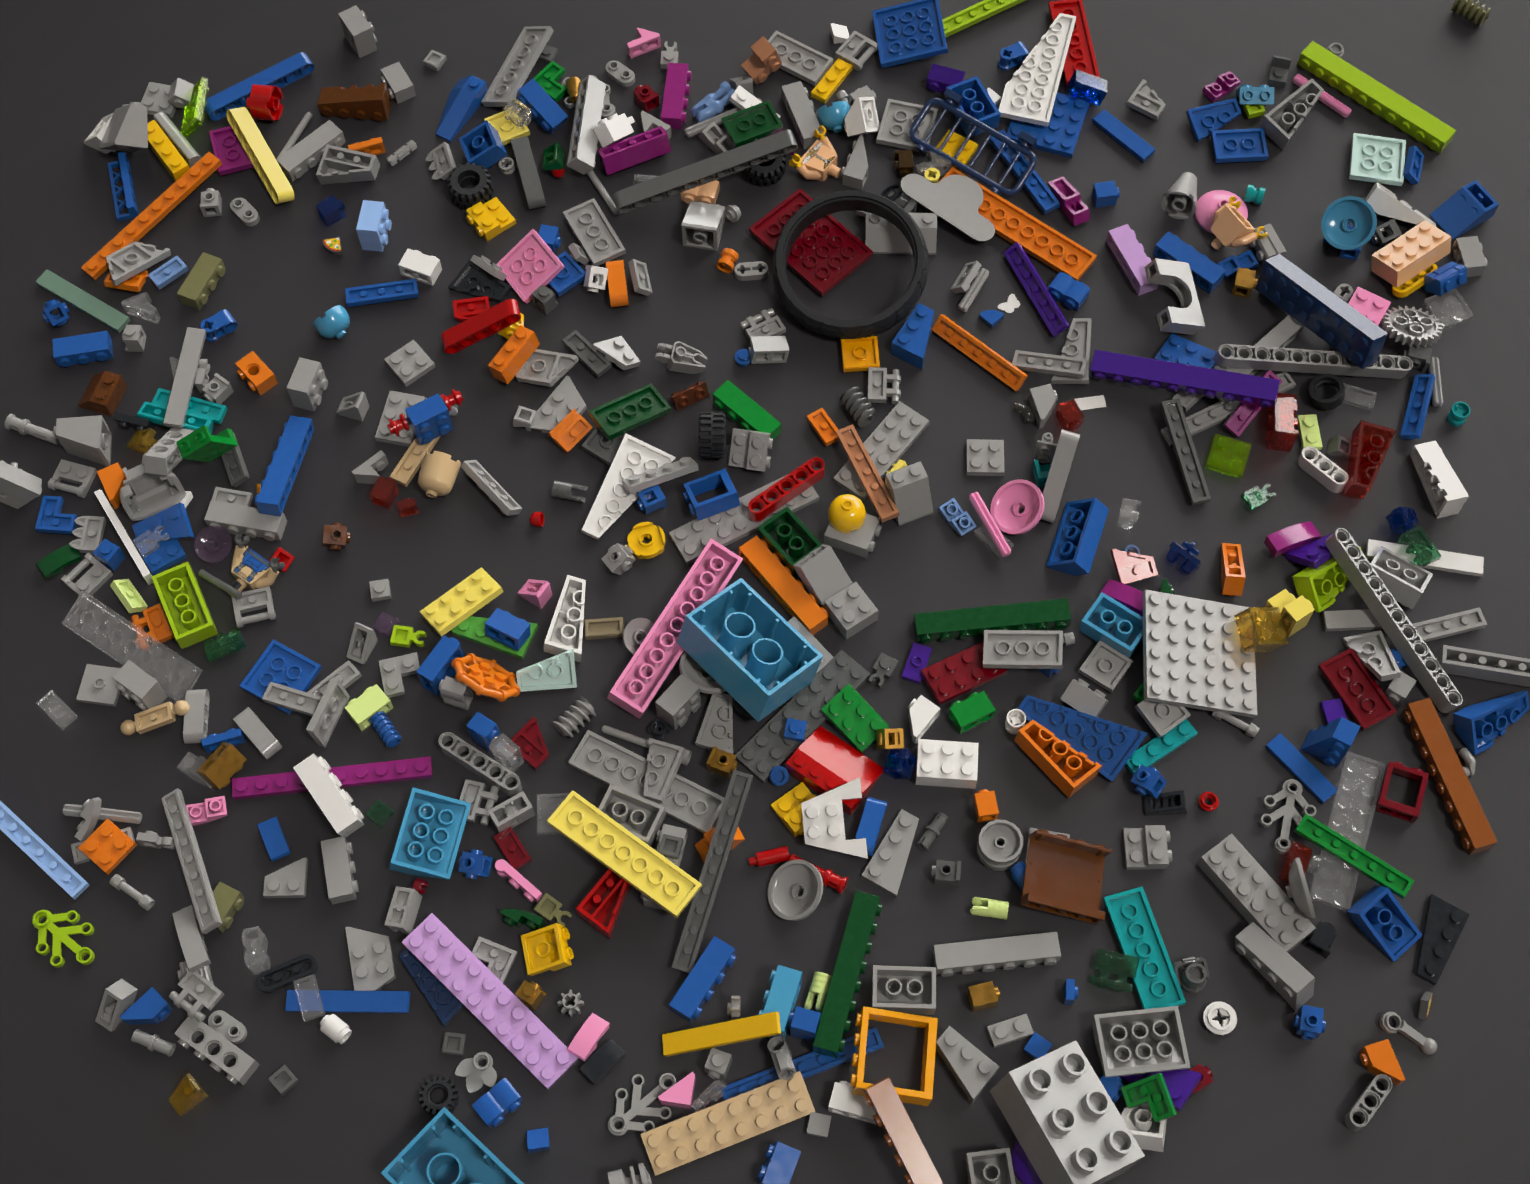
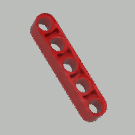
M505 300L444 331L441 334L444 352L447 354L457 353L520 321L521 314L517 300Z
M819 457L811 458L753 498L748 504L749 518L755 522L762 521L820 481L825 475V462ZM774 498V499H776V500H774V501H769L768 499Z

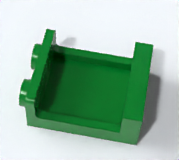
M206 425L201 426L176 442L182 459L209 463L238 446L232 429L227 428L214 436L210 434Z

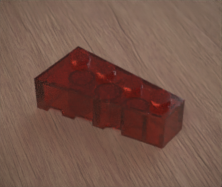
M1362 420L1359 422L1352 433L1347 470L1348 481L1345 485L1344 495L1363 499L1371 490L1397 430Z

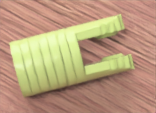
M980 897L972 898V904L974 905L970 910L972 915L1007 920L1008 901Z
M814 972L804 1005L805 1009L812 1008L817 996L816 1011H823L832 976L822 972Z

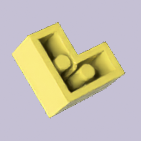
M1286 589L1267 600L1264 607L1265 611L1287 637L1304 628L1315 610L1312 603L1305 599L1303 595L1296 599Z

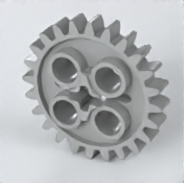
M1398 306L1397 309L1392 307L1391 310H1387L1381 323L1383 325L1382 329L1390 334L1389 338H1396L1395 342L1402 341V345L1408 343L1409 347L1414 344L1417 348H1419V345L1426 347L1427 344L1432 346L1433 343H1437L1443 330L1441 327L1442 323H1438L1439 319H1434L1435 315H1428L1429 311L1422 312V308L1416 310L1414 306L1412 309H1409L1408 306H1405V308Z

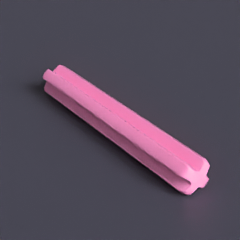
M1297 74L1292 82L1301 87L1309 80ZM1323 91L1319 98V101L1344 118H1347L1352 111L1325 91Z
M978 492L971 493L969 499L1001 556L1006 557L1010 555L1011 549Z

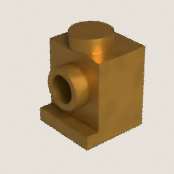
M903 728L876 729L877 749L904 748Z
M713 746L706 766L708 771L729 778L731 772L733 773V770L737 769L738 762L736 761V755Z
M524 980L515 993L516 997L533 1011L537 1009L547 994L541 990L542 988L533 981L530 983Z

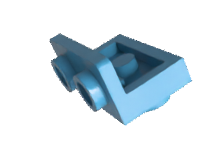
M1241 85L1236 90V97L1239 98L1240 105H1273L1275 87H1269V85H1259L1258 87Z

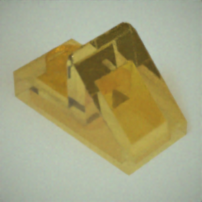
M152 428L136 431L126 447L143 455L146 454L158 442L153 438L156 431Z

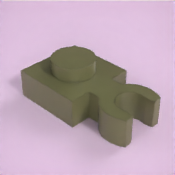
M545 893L534 908L535 912L549 922L555 918L557 923L564 927L566 924L561 921V917L567 916L570 919L572 917L570 912L559 910L563 904L548 893Z

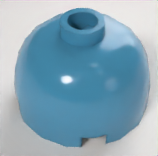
M847 101L833 102V106L828 108L827 105L818 108L816 114L820 125L829 131L833 130L834 133L843 130L844 119L850 110Z
M337 305L324 312L326 315L322 319L319 316L312 324L321 336L328 339L335 337L340 339L347 334L346 330L350 324V317L343 306Z

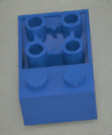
M1474 180L1462 187L1429 216L1446 234L1451 236V240H1454L1493 217L1499 203L1477 180Z

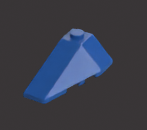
M1523 690L1467 706L1453 713L1455 732L1473 755L1489 749L1494 744L1493 740L1498 735L1502 736L1506 732L1505 729L1511 723H1516L1530 709L1528 691Z

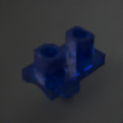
M1184 541L1182 546L1186 550L1175 542L1169 545L1170 550L1166 559L1173 564L1180 557L1185 559L1186 561L1180 568L1188 575L1195 568L1199 569L1202 565L1200 560L1191 555L1193 553L1198 556L1200 553L1195 548L1197 542L1193 541L1189 544Z

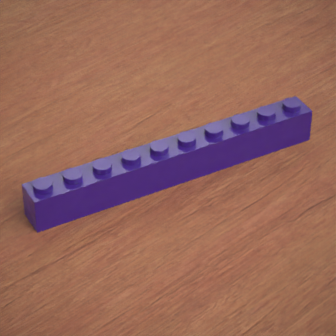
M1096 349L1090 369L1091 376L1098 380L1111 379L1116 383L1129 382L1134 386L1147 385L1152 389L1165 388L1170 392L1183 391L1188 395L1201 394L1206 398L1219 397L1229 402L1237 400L1246 405H1251L1252 403L1260 404L1264 408L1275 407L1280 380Z

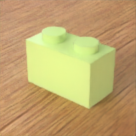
M376 684L373 687H368L357 699L354 698L349 701L344 708L354 723L363 731L371 725L369 720L375 713L384 711L386 714L393 709V705Z

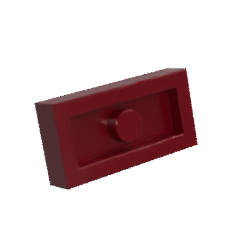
M511 826L493 837L509 864L516 871L532 861Z

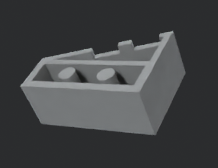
M326 144L316 176L321 185L376 180L380 163L376 155Z
M951 1026L936 1041L938 1054L952 1072L958 1085L962 1088L972 1105L997 1074L1000 1066Z

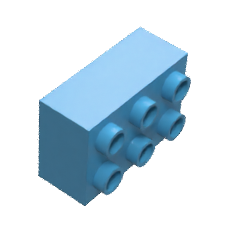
M742 578L687 614L677 643L758 722L812 683L823 658V655Z
M445 1107L381 1172L391 1184H524Z

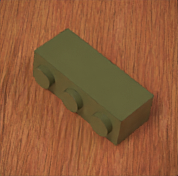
M204 252L201 254L177 292L181 304L200 310L206 304L210 293L215 290L220 277L225 274L226 268L221 258Z

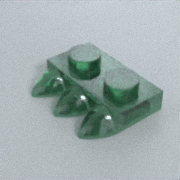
M1421 525L1403 533L1398 540L1399 543L1409 545L1405 553L1416 555L1413 564L1424 567L1441 558V554Z
M232 628L229 636L225 633H219L216 641L208 638L204 642V649L209 662L218 660L232 652H238L246 647L243 635L238 628Z

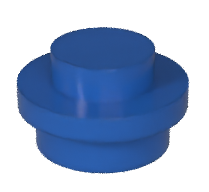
M740 349L735 353V361L738 365L745 367L751 363L749 350Z
M775 766L769 773V779L774 785L782 786L788 781L789 773L785 767Z

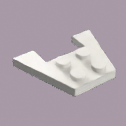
M860 778L801 803L806 845L868 859L866 838L846 840L842 800L862 798Z

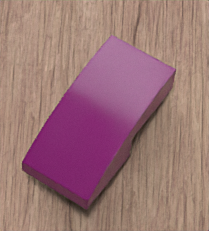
M1228 71L1218 76L1215 82L1205 86L1202 93L1214 103L1234 90L1241 81Z

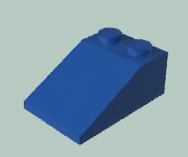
M1374 885L1346 911L1355 925L1392 962H1395L1423 936L1388 887Z

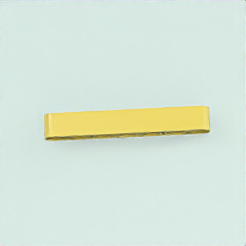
M239 107L227 110L226 115L230 126L274 203L280 204L293 201L294 191L247 108Z

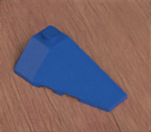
M473 75L458 81L449 94L436 136L451 143L482 104L481 101L488 91L485 81Z

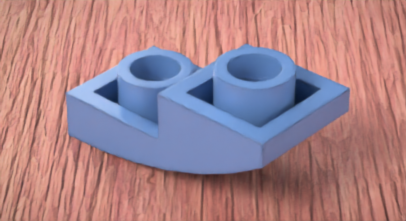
M952 498L937 509L947 523L961 537L977 527L967 511L964 512L955 498Z

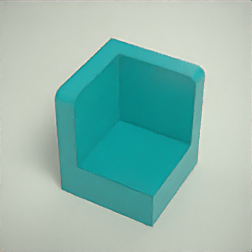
M1038 459L1033 461L1032 470L1036 486L1044 487L1051 464L1039 465Z

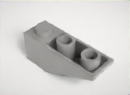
M860 134L858 140H855L853 143L852 154L849 153L847 157V166L842 168L841 177H843L842 185L863 190L868 178V161L863 135Z

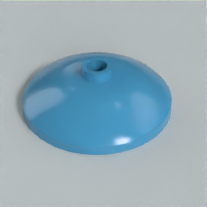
M1355 196L1342 197L1331 203L1325 210L1321 221L1323 236L1330 245L1340 250H1355L1364 246L1374 235L1377 226V218L1372 206L1364 199ZM1349 223L1354 224L1353 228L1351 229L1347 228V225Z

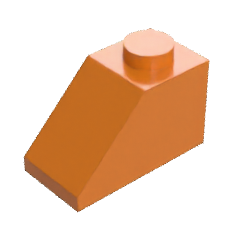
M117 462L97 471L114 509L119 508L121 504L120 489L125 486L123 481L127 479L123 469Z
M1388 1039L1364 1046L1360 1050V1061L1363 1066H1366L1368 1072L1376 1076L1380 1074L1386 1075L1394 1085H1399L1406 1080Z

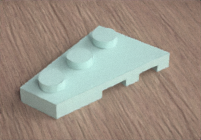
M574 648L518 670L516 676L520 692L577 688Z

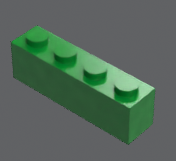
M729 380L713 393L714 406L718 410L724 411L731 421H736L741 429L771 433L770 438H773V440L781 434V423Z

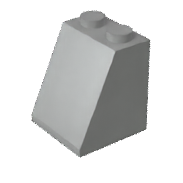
M130 102V104H123L122 107L115 109L100 143V149L125 152L147 149V106L141 105L140 102Z
M690 201L681 225L683 246L718 251L726 217L725 206Z
M102 415L57 418L56 426L53 428L54 436L58 438L60 445L64 447L67 453L110 466L112 432Z
M921 461L886 474L885 486L899 511V516L895 517L898 526L933 514L929 478Z

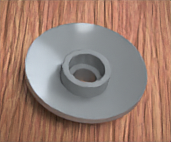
M636 618L626 625L623 632V641L630 653L633 655L636 653L653 627V622L646 618ZM637 634L640 636L639 641L636 639Z

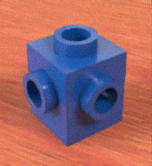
M52 299L44 303L45 307H43L44 313H42V316L47 323L51 322L53 326H60L67 322L66 319L69 318L67 313L70 311L65 302L61 303L59 299L56 301ZM58 309V314L53 315L52 310Z
M1140 765L1131 779L1132 784L1136 787V792L1143 796L1147 794L1156 799L1167 783L1160 772L1152 766L1147 768Z
M471 849L470 853L463 851L459 859L458 871L466 873L465 877L477 879V876L489 878L493 858L482 855L483 851Z
M1302 1005L1298 1010V1015L1295 1014L1293 1027H1296V1034L1302 1035L1303 1039L1314 1040L1321 1033H1324L1326 1021L1323 1020L1324 1009Z

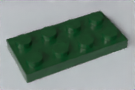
M650 383L590 410L589 417L609 441L670 413L671 407Z

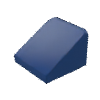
M548 1128L527 1131V1148L529 1153L550 1150Z

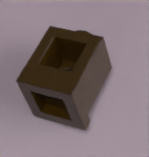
M895 150L894 164L899 178L913 174L912 150Z

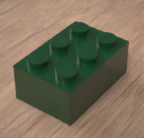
M788 506L758 527L759 539L766 541L769 550L779 556L781 564L791 570L793 577L798 575L793 565L822 545Z

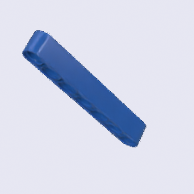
M297 53L213 95L203 102L202 107L211 120L217 121L227 116V110L246 106V100L250 98L253 84L277 86L281 89L312 73L314 65L306 53Z

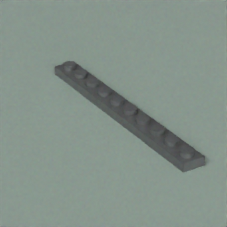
M733 770L698 881L702 884V887L693 897L672 968L688 973L694 968L754 777L753 775Z

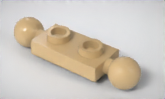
M179 700L174 705L170 701L134 714L135 721H123L120 730L124 735H132L135 731L143 734L175 722V714L184 716L189 711L190 706L184 700Z

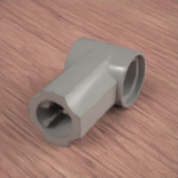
M775 1036L768 1041L767 1048L771 1053L779 1079L789 1080L797 1073L791 1057L792 1054L785 1039L781 1036Z

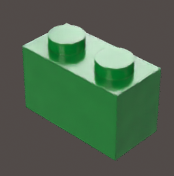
M982 691L980 693H972L968 696V699L962 702L960 700L954 702L949 708L948 715L959 734H962L994 718L996 710L985 691Z

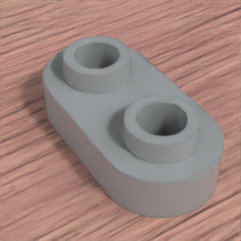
M613 60L606 64L607 76L621 86L630 87L635 83L634 72L619 61Z
M235 198L231 201L230 208L232 213L245 226L252 227L258 224L260 220L259 214L247 200Z
M214 1011L208 1018L209 1027L231 1043L239 1044L245 1040L247 1036L246 1027L225 1011ZM221 1017V1022L216 1024V1019ZM238 1029L237 1034L232 1035V1030Z

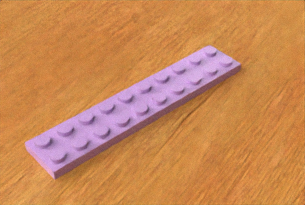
M433 913L402 941V944L547 1090L578 1060V1057L568 1052V1048Z

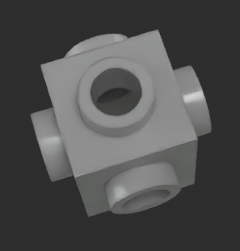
M617 543L608 549V553L601 560L612 573L621 575L632 567V563L636 559L632 555L633 551L629 546Z

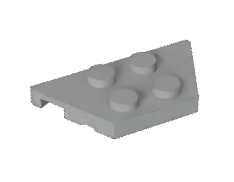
M134 241L108 255L106 260L114 285L117 286L171 256V251L169 248L158 250L155 245Z
M536 349L518 371L516 378L518 382L552 387L579 359L577 355Z
M569 376L562 380L537 410L531 427H525V430L531 431V429L542 430V433H549L574 408L579 415L585 412L587 409L586 404Z
M345 927L354 991L381 990L383 985L389 984L396 978L389 936Z

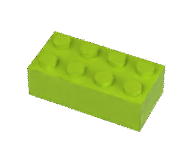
M188 562L151 576L175 639L181 649L218 634L194 571Z

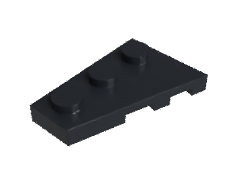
M470 260L448 286L451 291L475 297L488 296L489 300L499 303L503 302L512 290L510 285L494 277Z

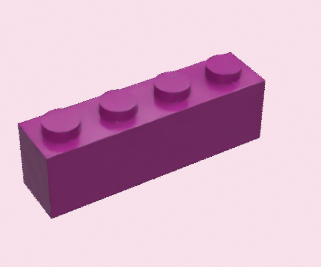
M668 62L661 121L670 125L671 129H682L683 123H686L687 112H684L685 109H688V98L686 96L690 95L688 81L692 80V71H689V64Z
M662 126L598 149L601 165L607 175L615 174L620 170L631 168L636 164L647 162L652 158L671 152L668 135Z

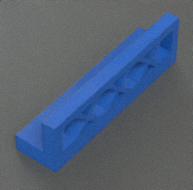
M125 151L118 153L119 161L107 163L117 221L138 216L130 162ZM120 167L121 171L117 174L113 172V168ZM119 179L123 181L121 187L115 185ZM122 193L125 194V199L123 201L118 199V197ZM126 207L129 213L120 215V211Z

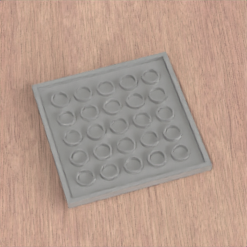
M1144 590L1142 592L1144 700L1251 718L1256 717L1257 691L1253 608Z

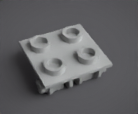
M1044 433L1042 440L1037 441L1034 460L1038 459L1040 463H1052L1057 444L1053 443V435L1051 433Z

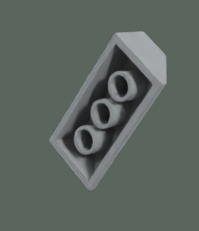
M866 212L865 245L873 251V254L913 255L909 242L895 225L878 215ZM909 213L921 230L928 249V255H936L937 213Z

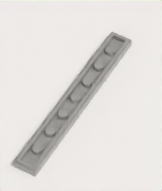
M1283 371L1276 375L1283 381L1279 386L1278 395L1296 386L1288 372ZM1223 400L1224 402L1220 401L1186 417L1191 436L1227 420L1241 401L1233 400L1229 402ZM1162 428L1160 433L1169 446H1172L1168 428Z
M177 788L162 797L161 800L201 933L207 934L222 925V921L182 791Z

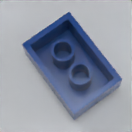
M978 76L946 87V89L948 88L962 96L963 103L958 109L993 129L999 127L1001 113ZM962 119L959 124L966 136H968L973 125ZM976 128L971 137L981 134L984 131Z

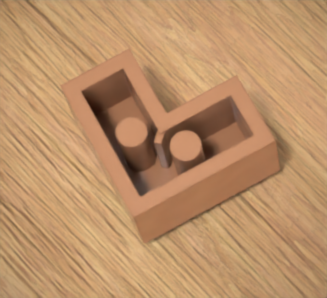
M764 36L750 47L754 54L741 64L744 72L753 79L756 85L764 82L768 75L777 71L782 64L777 51Z

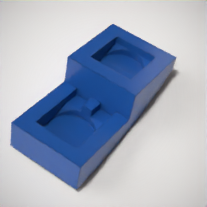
M1251 250L1236 257L1232 255L1218 262V265L1226 270V278L1235 276L1238 267L1250 270L1259 267V263Z
M277 817L257 824L272 862L291 854Z

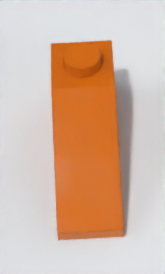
M1221 543L1222 594L1242 596L1246 577L1241 544Z

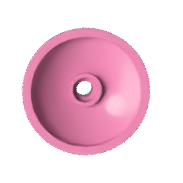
M1225 190L1207 192L1197 201L1196 221L1205 231L1213 234L1211 227L1214 214L1222 205L1229 204L1231 196L1236 197L1234 203L1240 200L1241 206L1237 210L1247 220L1248 210L1244 201L1236 194Z
M1023 479L1012 480L1001 486L995 493L991 502L990 513L1001 531L1011 535L1023 534L1034 528L1040 521L1044 512V497L1041 490L1034 483Z

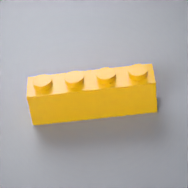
M155 120L149 122L148 146L176 182L190 168Z

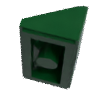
M558 142L544 149L543 170L564 169L565 151Z

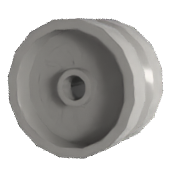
M1007 820L988 822L982 828L977 841L979 860L987 868L994 871H1004L1013 867L1017 863L1023 848V836L1020 829L1014 823Z

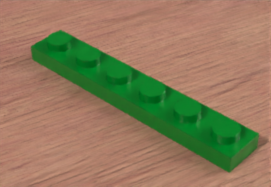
M1308 814L1304 815L1294 831L1382 887H1388L1393 894L1404 899L1415 881Z

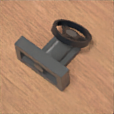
M899 184L887 187L880 194V196L884 197L889 192L886 198L901 206L907 213H916L922 206L913 198L909 199L902 195L903 190ZM895 188H900L899 192H896Z

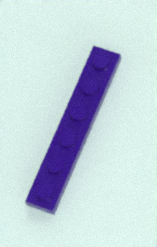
M1016 242L1004 252V255L1051 334L1056 337L1067 329L1069 324L1021 244Z

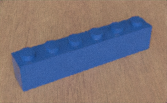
M290 415L288 422H285L283 435L278 439L277 450L273 452L271 465H268L267 475L261 482V490L255 497V505H257L259 513L274 516L282 515L314 433L312 419Z

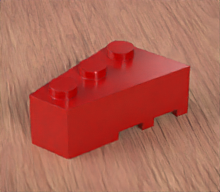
M608 869L576 908L578 916L610 940L630 884Z

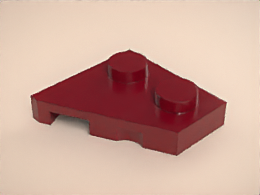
M535 717L507 743L509 748L535 770L550 757Z

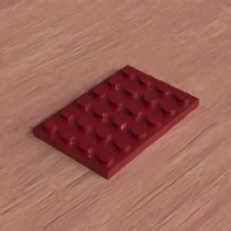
M798 189L749 228V233L773 253L777 238L780 236V232L786 222L796 211L813 199L802 189ZM829 214L813 222L799 235L791 248L787 267L823 297L873 256V251Z

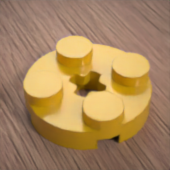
M651 522L636 524L627 537L628 546L632 549L637 559H650L662 554L666 544L663 529L653 525ZM644 537L652 539L648 544L642 542Z

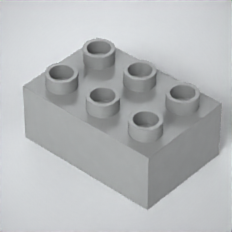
M1076 1040L1008 1072L990 1090L1043 1184H1103L1123 1174L1145 1156Z

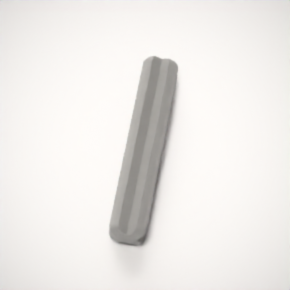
M980 269L959 303V311L967 312L989 276L987 269Z
M1431 357L1428 366L1429 374H1434L1435 376L1431 394L1432 405L1440 407L1443 404L1439 359L1438 357Z

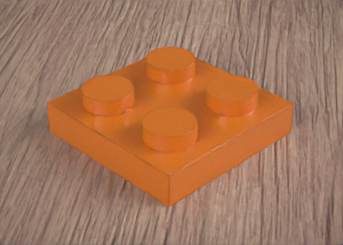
M107 818L78 849L109 875L137 844Z

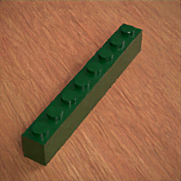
M1068 598L915 613L913 624L916 643L927 644L937 640L946 642L956 638L962 640L976 636L984 638V630L1046 631L1055 628L1056 630H1063L1070 626L1071 614Z
M860 891L855 893L813 1043V1052L838 1059L839 1052L843 1053L846 1044V1040H843L844 1033L849 1032L851 1020H848L850 1012L854 1013L857 1001L854 1000L855 993L860 992L862 981L859 980L860 974H865L867 962L864 959L866 954L870 955L872 942H869L870 937L876 934L878 923H875L876 916L880 917L883 905L880 904V896Z

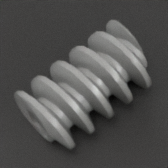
M580 696L581 701H575V706L571 705L569 707L570 712L564 711V717L559 716L558 722L554 721L552 723L554 728L564 737L569 736L573 738L572 730L578 733V725L583 728L585 727L583 720L591 721L588 716L589 714L594 717L596 716L594 708L583 696Z

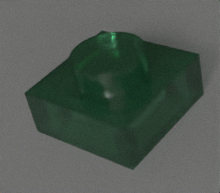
M378 799L365 815L382 828L395 812Z

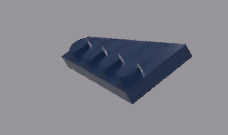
M406 948L400 954V959L443 1025L446 1026L464 1005Z

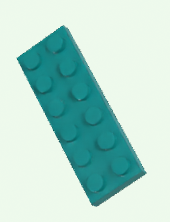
M1143 886L1104 897V905L1142 1008L1152 1009L1185 1005L1186 1000Z

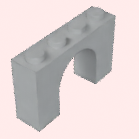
M1155 258L1144 267L1148 283L1165 285L1171 288L1178 296L1181 308L1168 306L1157 314L1160 331L1195 335L1205 327L1189 263Z

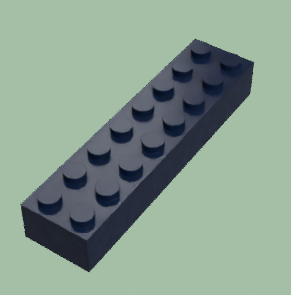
M1281 254L1265 260L1255 288L1257 291L1361 369L1377 362L1388 335L1386 331Z

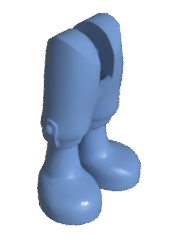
M722 82L720 88L715 93L706 95L705 98L690 110V113L700 123L721 113L724 106L732 104L736 108L737 106L729 101L735 90L731 88L728 82Z

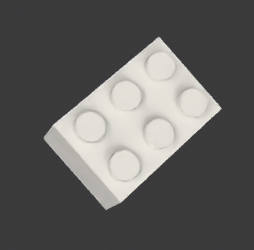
M919 739L915 785L975 789L977 784L979 743Z

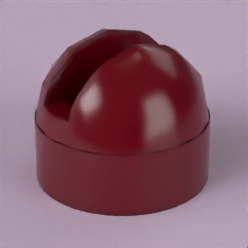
M417 877L412 889L423 895L427 892L424 890V887L429 888L426 880Z

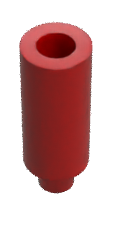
M783 846L755 853V857L749 858L750 866L758 865V867L788 861L790 859L788 847Z

